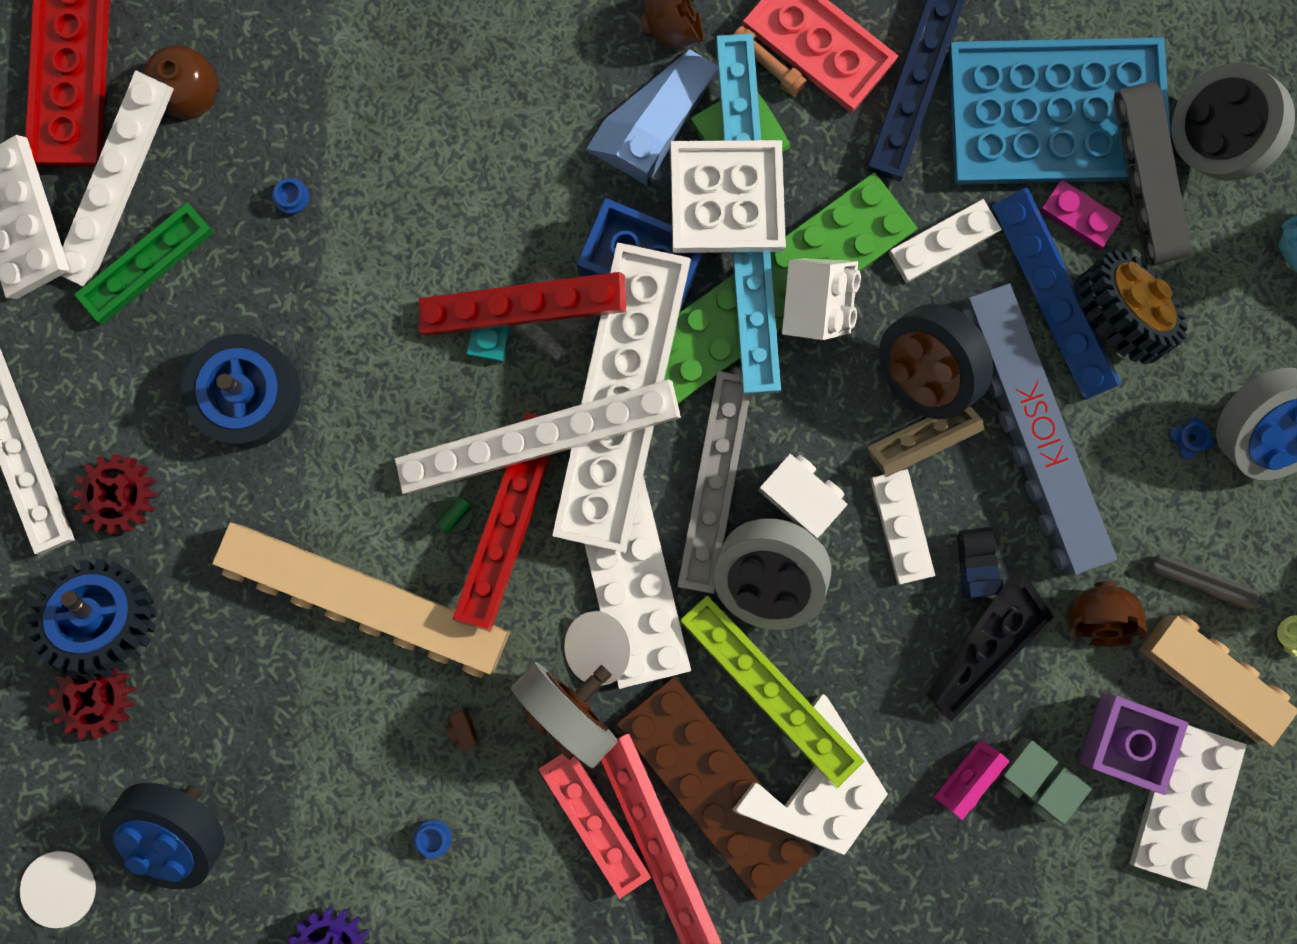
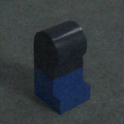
M984 527L959 530L957 542L963 598L998 595L1003 588V579H1000L992 529Z

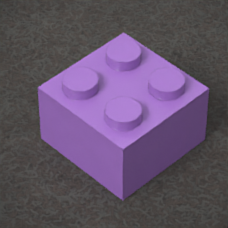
M1101 693L1078 764L1166 795L1189 722L1116 695Z

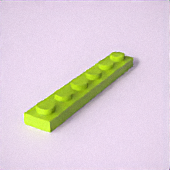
M708 595L680 620V623L836 789L865 762Z

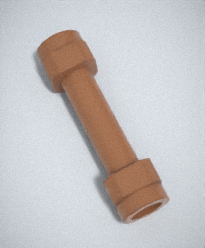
M743 25L739 27L733 35L753 33L755 60L781 81L780 88L795 97L803 89L807 79L795 67L789 70L756 42L757 35Z

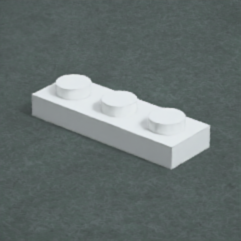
M982 199L891 249L888 254L907 284L994 236L1002 229L986 202Z
M908 469L898 471L888 477L884 475L872 477L870 480L897 585L935 576Z

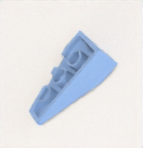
M689 49L604 119L586 151L648 186L669 152L671 141L677 139L717 74L718 65Z

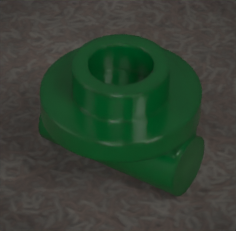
M461 496L444 499L437 507V521L435 524L445 533H461L465 531L473 520L471 505Z

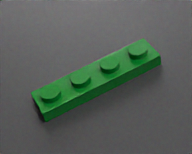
M187 202L74 295L92 317L103 325L214 234V231Z

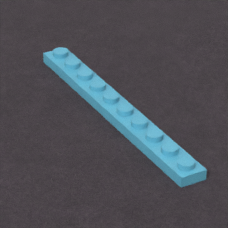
M753 33L717 36L716 48L723 140H761ZM732 252L743 395L780 393L781 381L770 252Z

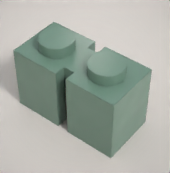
M1024 737L1019 740L1006 757L1010 762L1000 774L1004 779L1000 785L1018 799L1024 794L1034 803L1030 809L1047 823L1054 819L1065 825L1092 790L1091 787L1066 767L1062 766L1061 768L1058 766L1059 762L1033 740Z

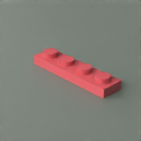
M561 753L539 767L538 770L618 898H622L651 878L650 872L579 759L574 756L569 760Z

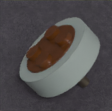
M534 662L511 687L514 695L524 706L522 710L527 715L526 720L542 735L548 731L551 738L555 741L554 746L567 759L571 760L576 756L586 765L594 768L618 742L616 737L587 703L602 686V683H605L612 676L602 664L576 691L571 687H567L561 680L537 662Z

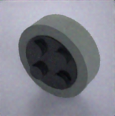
M1231 63L1215 67L1195 79L1183 92L1175 107L1171 125L1175 149L1189 166L1210 177L1220 180H1239L1251 177L1270 166L1286 148L1294 129V104L1284 85L1261 68L1244 63Z
M757 519L740 525L726 538L714 568L713 580L720 600L735 616L760 628L786 630L806 624L820 612L825 602L832 569L830 558L824 546L809 531L784 520Z

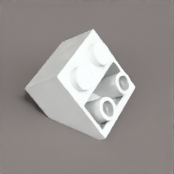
M807 258L789 260L782 334L819 340L851 334V329L854 328L857 320V309L854 307L855 292L858 291L861 282L858 261Z
M789 454L758 491L796 525L818 538L848 505L841 499L845 494L830 480L823 483L813 474L816 468L801 455L795 458Z

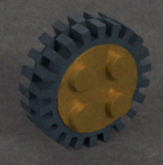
M1114 250L1112 253L1109 252L1080 276L1081 278L1077 284L1080 288L1077 292L1079 297L1084 298L1080 301L1082 309L1090 310L1086 317L1089 322L1096 321L1098 324L1094 330L1098 333L1100 339L1102 340V338L1108 336L1106 343L1111 348L1117 344L1120 355L1124 357L1129 354L1131 361L1137 362L1140 360L1141 364L1155 363L1180 345L1186 338L1187 334L1185 331L1188 330V327L1183 322L1186 319L1185 313L1177 309L1181 304L1178 299L1171 298L1173 290L1163 281L1164 279L1159 274L1155 277L1151 274L1153 268L1150 265L1145 264L1142 267L1141 259L1137 256L1131 258L1128 252L1120 253L1119 250Z

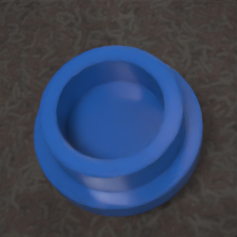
M286 178L276 184L272 198L275 206L281 212L296 214L307 206L309 191L300 180Z
M433 819L423 822L414 834L416 850L420 855L430 859L444 855L452 842L449 827L439 820Z

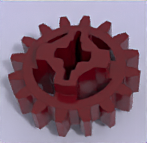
M112 454L109 461L107 458L99 456L97 457V467L88 464L84 466L88 473L86 478L77 476L75 479L82 487L81 490L72 491L73 496L81 498V502L75 505L74 509L86 512L81 521L87 524L94 523L93 530L104 532L107 529L108 534L119 535L122 528L124 532H133V522L145 524L147 521L142 514L145 511H155V508L148 503L149 499L158 498V493L149 490V487L156 483V479L144 477L149 468L141 464L136 466L137 459L127 456L123 460V456ZM112 471H125L124 474L119 473L115 478L107 474ZM111 487L118 488L115 492L118 501H113L115 494L112 492L113 489ZM115 510L124 515L115 519L105 517L107 514L111 515Z
M114 667L111 668L113 676L104 678L98 673L97 680L89 682L72 679L68 675H56L54 679L60 686L57 689H50L49 694L56 696L57 702L48 705L50 710L58 709L60 713L53 720L54 723L66 722L67 725L64 733L71 734L78 730V739H86L90 735L97 739L105 737V731L108 733L118 731L119 728L116 721L124 722L130 718L124 712V709L135 706V702L127 699V694L134 692L135 687H126L124 683L130 677V674H117L118 668ZM91 691H93L92 697L88 695ZM92 699L95 701L93 705L90 704ZM95 714L105 717L97 723L87 722Z

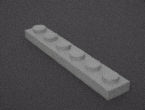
M717 371L677 586L679 588L711 594L715 592L714 568L723 547L750 395H743L742 375Z

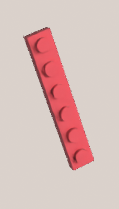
M630 734L617 737L618 742L601 761L681 944H722Z

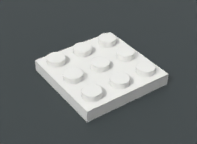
M782 140L671 141L673 253L784 252L786 239Z

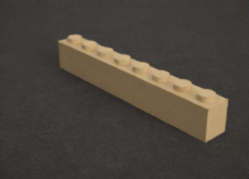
M229 523L212 563L224 568L221 575L238 582H243L245 577L258 582L256 589L274 596H277L279 591L292 596L291 603L310 610L314 604L326 609L324 616L341 623H345L347 618L360 623L358 629L365 633L379 637L382 631L394 636L393 643L414 651L417 645L429 650L427 657L444 664H448L450 659L464 664L462 671L479 678H483L484 673L493 674L510 634V631L493 625L491 632L455 622L452 619L455 610L236 523Z

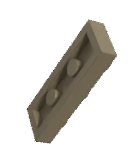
M968 407L961 414L950 419L926 418L867 448L873 462L884 476L888 477L983 431L984 425L982 418L971 407Z

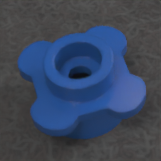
M1198 417L1189 418L1187 424L1181 427H1173L1169 433L1170 439L1176 441L1180 448V456L1187 460L1193 459L1195 454L1201 450L1210 449L1214 442L1209 429ZM1189 435L1194 436L1193 442L1189 440Z

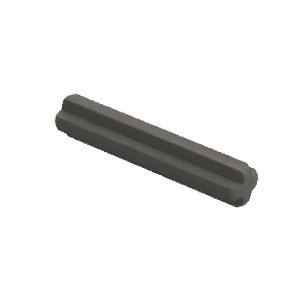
M1162 554L1155 555L1151 560L1149 571L1152 574L1245 609H1254L1258 603L1260 594L1257 590Z

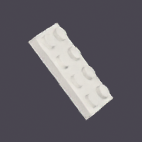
M15 135L0 144V281L5 297L12 299L20 298L70 271L28 139L19 135Z
M1188 725L1166 795L1151 790L1149 792L1129 864L1207 890L1247 744Z

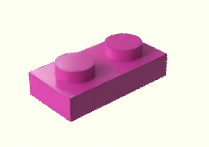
M1064 180L1057 183L1039 211L1098 250L1104 247L1122 217Z
M980 740L934 798L963 820L968 812L976 806L980 797L993 781L1000 776L1001 771L1010 761L999 751Z

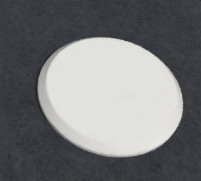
M601 611L584 613L573 621L566 633L564 643L566 660L573 673L585 682L593 675V672L601 664L612 674L602 685L615 682L627 670L631 659V641L623 624L614 616Z
M54 851L38 857L26 869L20 885V898L24 910L32 920L48 928H63L79 921L92 906L96 892L95 878L89 865L79 856L66 851Z

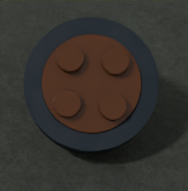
M930 303L914 308L892 323L884 332L880 342L879 359L887 384L905 406L924 417L938 420L953 418L980 399L991 384L993 360L986 339L968 317L949 306Z

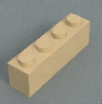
M1184 615L1164 616L1138 651L1258 744L1274 746L1297 715V708L1288 702L1290 696L1274 685L1267 686L1258 679L1260 673L1243 661L1238 663L1228 655L1230 650L1224 644L1214 638L1208 640L1198 632L1200 629L1199 625L1192 619Z

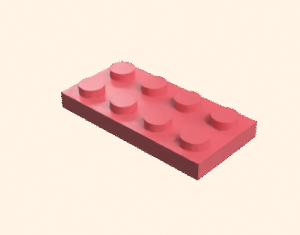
M761 0L743 20V26L753 31L757 35L758 40L793 68L795 67L807 79L851 114L898 58L896 53L829 0Z

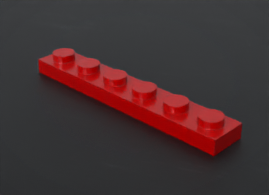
M621 272L419 298V333L425 336L624 313L626 312L625 275Z
M526 412L523 421L540 416ZM553 454L506 467L452 618L455 622L491 632Z

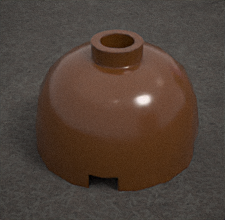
M693 0L644 1L645 14L640 16L643 30L648 37L653 35L660 45L674 50L690 48L704 41L702 22L699 11L695 15L691 3Z
M179 45L159 49L149 58L144 67L143 74L174 88L163 115L188 121L202 116L213 106L216 90H219L217 73L208 60L194 49Z
M1097 582L1094 584V587L1088 588L1077 595L1072 602L1068 617V635L1076 642H1078V636L1092 637L1094 639L1088 645L1116 647L1132 644L1131 637L1140 635L1141 641L1147 635L1145 611L1136 595L1130 591L1117 587V584L1114 582Z

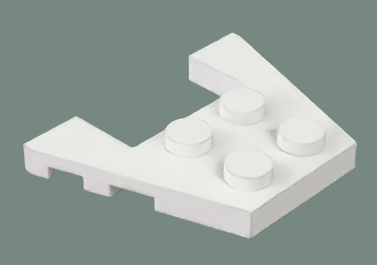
M820 694L811 705L865 762L837 789L813 766L785 806L757 782H753L732 810L737 814L749 817L772 828L782 830L825 849L845 855L888 794L828 697Z

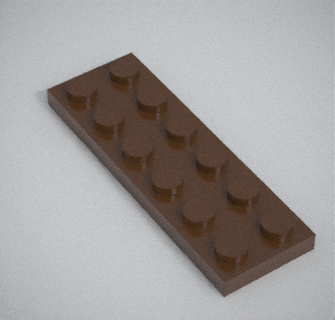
M675 676L617 723L625 735L630 734L637 750L759 902L817 854L808 841L737 814L732 810L753 782H757L764 789L765 787Z

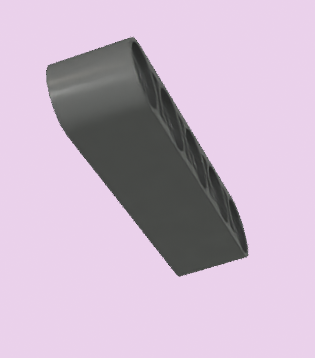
M1150 81L1117 90L1114 94V108L1146 261L1150 266L1187 257L1191 251L1190 238L1161 89L1156 81Z

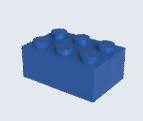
M605 198L577 262L578 274L584 277L610 273L617 242L691 258L680 307L681 310L705 253H673L672 225Z

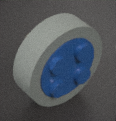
M1297 368L1275 369L1252 379L1232 396L1220 415L1216 430L1219 448L1245 475L1253 479L1274 480L1297 472Z

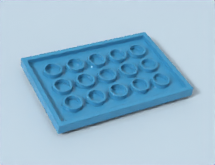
M1164 37L951 42L948 47L955 185L1059 183L1061 180L1065 182L1129 181L1114 108V94L1117 90L1150 81H1156L1161 89L1171 139Z

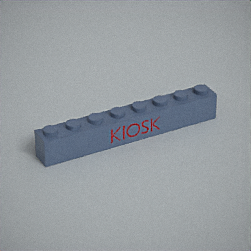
M1009 283L969 297L961 305L963 310L960 312L978 327L990 348L993 360V376L988 392L993 399L997 398L1002 412H999L1001 426L1006 433L1010 432L1015 444L1012 447L1013 457L1019 467L1023 466L1028 480L1025 481L1026 491L1032 501H1037L1042 514L1038 516L1039 524L1043 533L1046 536L1050 535L1055 548L1052 550V558L1056 567L1060 571L1063 570L1065 576L1077 575L1118 560L1011 284Z

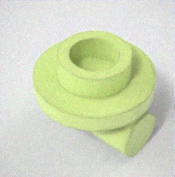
M1293 615L1280 623L1277 629V636L1284 646L1283 650L1291 656L1297 657V615Z

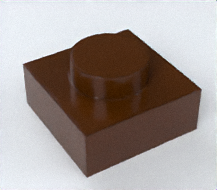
M468 708L449 715L451 723L447 724V731L453 745L459 744L461 751L477 746L480 741Z

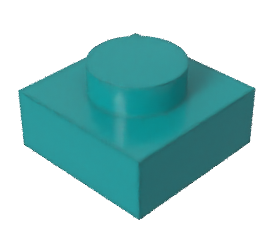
M510 326L471 331L467 355L469 357L504 363Z

